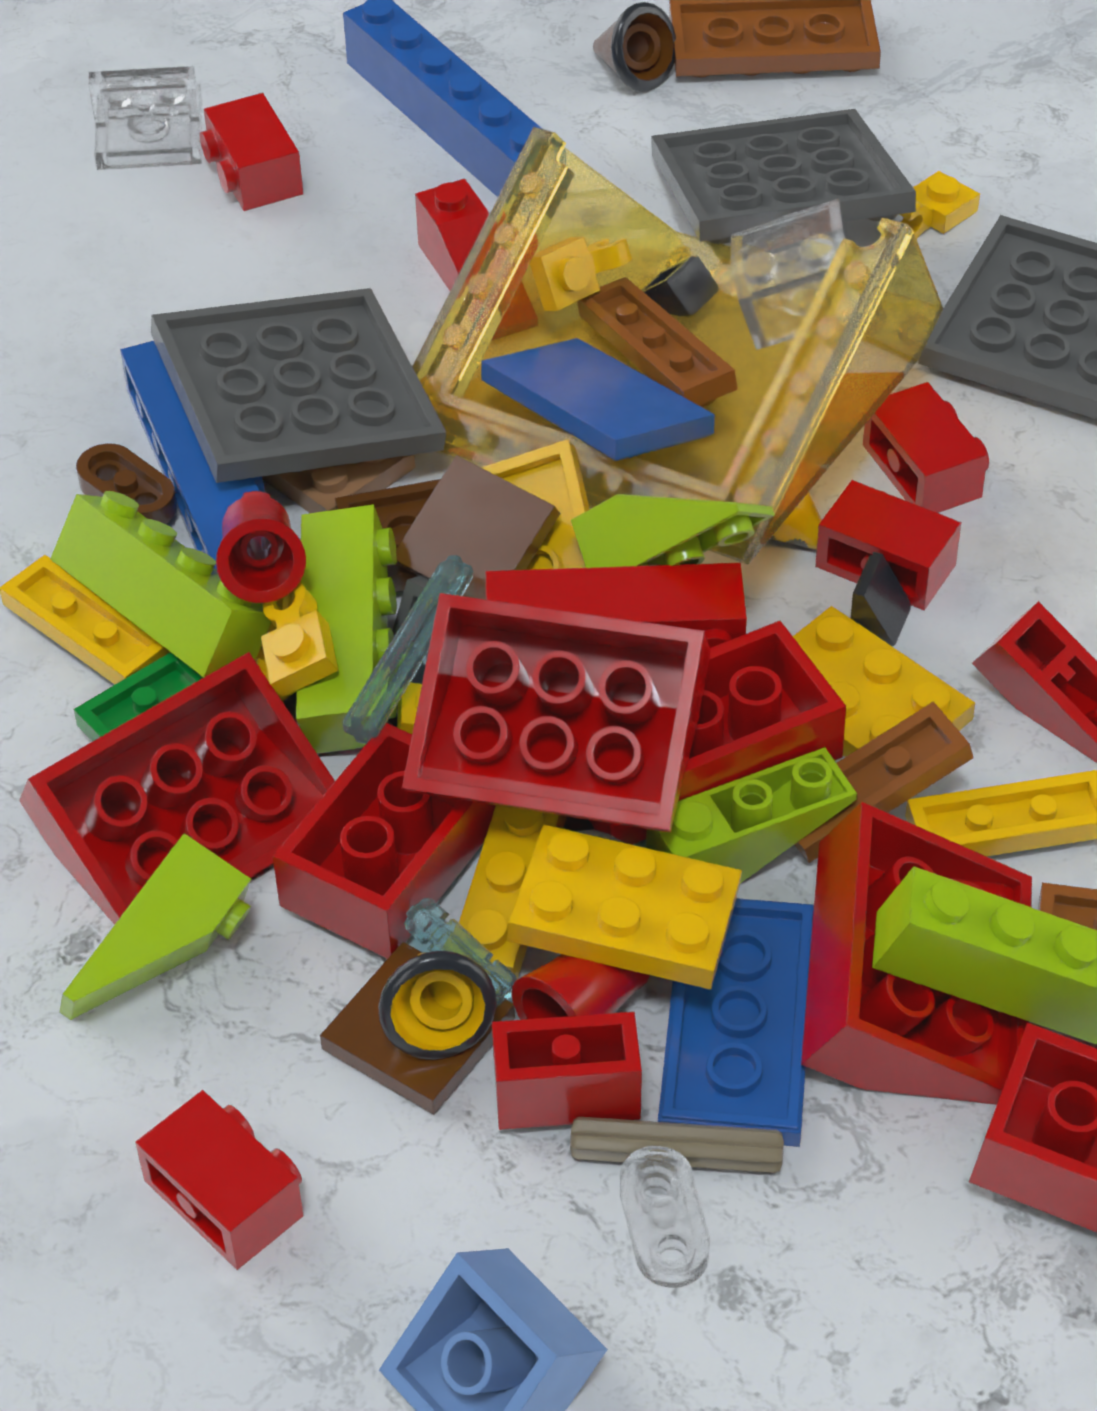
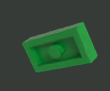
M170 652L74 708L76 724L93 742L204 677Z

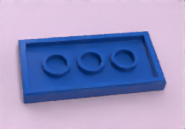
M578 338L481 361V380L615 461L702 439L714 434L715 414Z
M736 898L712 988L706 989L672 981L658 1122L778 1130L782 1132L784 1146L800 1147L806 1066L801 1065L813 924V904Z

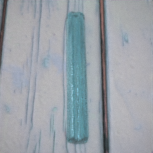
M449 555L445 561L439 563L344 717L343 729L346 733L353 735L356 742L367 744L371 738L379 736L427 656L439 594L463 596L474 576L473 568L471 565L463 563L461 556Z

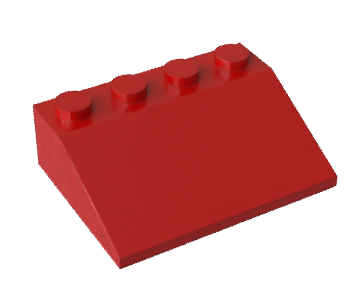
M440 593L402 789L420 794L671 833L700 715L711 652L705 632Z
M247 652L28 778L19 801L54 855L115 925L184 833L249 878H252L274 865L272 857L335 780L274 688L270 685L250 652Z
M861 802L819 842L801 1065L864 1090L997 1105L1025 1027L1029 1021L872 968L876 916L879 908L913 867L1032 907V876Z

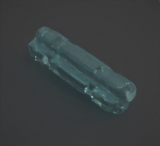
M424 898L417 905L411 906L406 913L405 929L421 944H427L429 941L431 943L428 947L430 952L440 950L457 952L470 957L481 965L490 976L495 988L496 1007L512 996V986L517 980L516 975L499 960L491 963L489 960L493 957V954L455 919H450L447 922L445 919L449 916V913L435 900Z

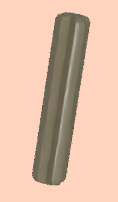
M577 1117L574 1119L571 1127L570 1151L572 1157L579 1160L770 1173L780 1171L783 1163L784 1139L782 1132L778 1130Z

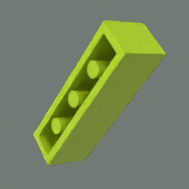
M105 491L103 497L76 494L50 558L53 562L202 677H206L247 652H250L254 660L256 659L262 645L261 636L267 634L271 621L265 616L262 603L242 600L227 590L221 582L217 570L214 568L216 561L211 556L182 545L175 539L177 532L173 528L159 521L144 517L137 511L139 504L126 495L114 491Z
M374 505L301 514V542L306 553V568L300 582L316 599L317 611L329 623L339 670L297 690L296 720L316 753L363 748L383 723H387V719L395 718L397 713L394 686L391 680H387V666H395L397 662L394 634L391 628H387V615H394L397 611L394 583L392 578L388 577V565H395L397 562L396 543L392 529L382 528Z
M913 867L877 911L872 968L1097 1044V930L917 867Z

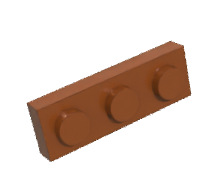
M934 701L836 763L856 791V800L794 845L808 863L818 858L819 842L861 802L889 813L972 760L974 757L970 743Z

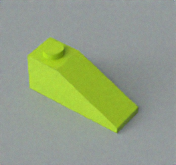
M184 833L63 992L59 1013L72 1020L206 952L219 934L229 940L251 909V906L244 902L251 878Z

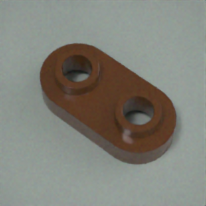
M112 443L99 444L87 449L78 458L76 470L80 489L85 495L103 497L105 491H114L136 501L139 504L137 511L147 519L166 524L174 517L177 504L173 483L168 477L128 448Z

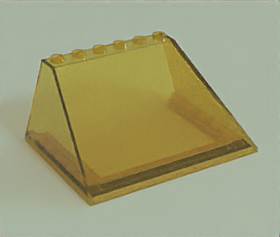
M533 127L412 366L446 430L444 450L434 452L453 459L458 455L479 467H484L569 439L577 451L589 508H593L617 494L772 506L775 516L754 526L755 533L752 537L734 545H717L708 550L748 565L919 360L944 308L915 234L906 223L882 218L877 227L882 235L872 245L858 247L854 241L843 238L826 273L724 244H714L708 241L700 242L698 237L672 229L565 148L566 143L555 132ZM569 237H584L587 246L602 239H609L611 244L619 239L626 238L632 260L620 267L599 272L596 274L599 287L626 277L641 290L661 271L691 256H699L718 284V292L692 316L670 315L735 369L738 390L721 396L710 405L702 407L715 414L714 434L702 439L615 461L481 380L482 360L575 338L586 342L645 375L579 316L577 302L559 311H544L530 267V262L535 253Z

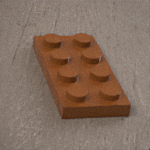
M669 0V18L676 33V40L674 41L676 76H692L696 78L726 74L754 76L760 73L793 72L805 74L811 71L831 70L856 72L861 69L880 68L881 50L871 0Z

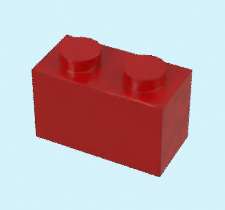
M264 93L204 108L206 131H202L199 134L204 156L208 163L216 162L223 190L225 193L233 192L243 211L303 195L299 151Z
M929 382L866 402L863 447L906 501L939 513L982 498L985 473L989 468L987 449L984 443L978 437H973L958 419L952 404L944 401Z
M851 480L819 523L815 567L857 583L869 556H872L873 552L881 553L906 592L911 606L925 611L956 566L962 522Z
M635 1011L492 1022L499 1130L572 1125L577 1117L623 1120L641 1119L642 1069Z
M201 1090L135 1141L144 1181L236 1270L240 1269L304 1216L299 1189L302 1177L293 1161L278 1148H274L271 1152L255 1138L251 1125L238 1109L232 1105L222 1108L204 1090Z

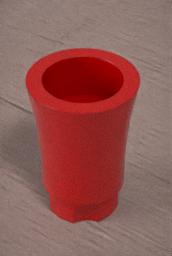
M260 491L243 493L241 499L228 506L223 518V538L216 555L217 572L223 585L236 597L252 603L273 602L287 596L300 583L306 568L305 549L300 538L291 528L290 519L285 508L279 502L270 498L268 493Z
M560 954L547 964L517 979L512 986V1001L520 1020L615 1013L648 982L650 975Z

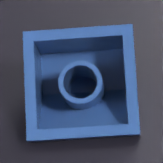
M509 1248L457 1252L379 1371L416 1411H565L608 1349Z

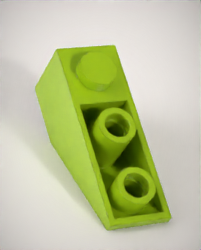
M617 494L573 518L571 523L586 568L673 566L702 563L705 560L704 552L717 545L729 546L747 540L754 535V526L775 516L772 506Z
M824 747L678 801L671 833L646 829V848L742 870L740 881L742 883L854 802L857 798V793Z

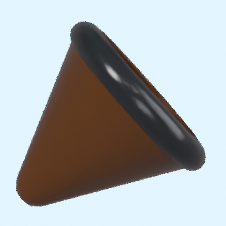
M648 2L635 3L626 8L618 20L594 41L593 50L598 57L618 74L626 86L636 91L645 92L660 86L672 71L675 61L674 41L676 40V33L670 18L662 8Z

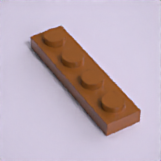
M623 277L599 287L600 291L577 301L579 316L650 379L693 403L704 407L713 403L717 398L738 390L735 369L628 278Z

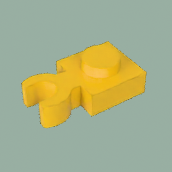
M301 582L293 590L295 599L288 608L283 609L276 601L263 603L265 616L277 628L261 636L270 685L282 698L339 671L329 623L317 611L316 599Z

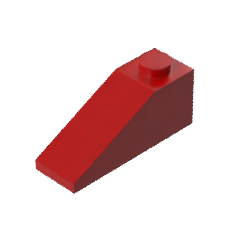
M464 178L454 182L443 183L438 187L415 193L418 245L484 342L535 326L533 311L490 214L467 180Z
M1038 601L1015 620L972 664L1017 710L1097 763V660Z

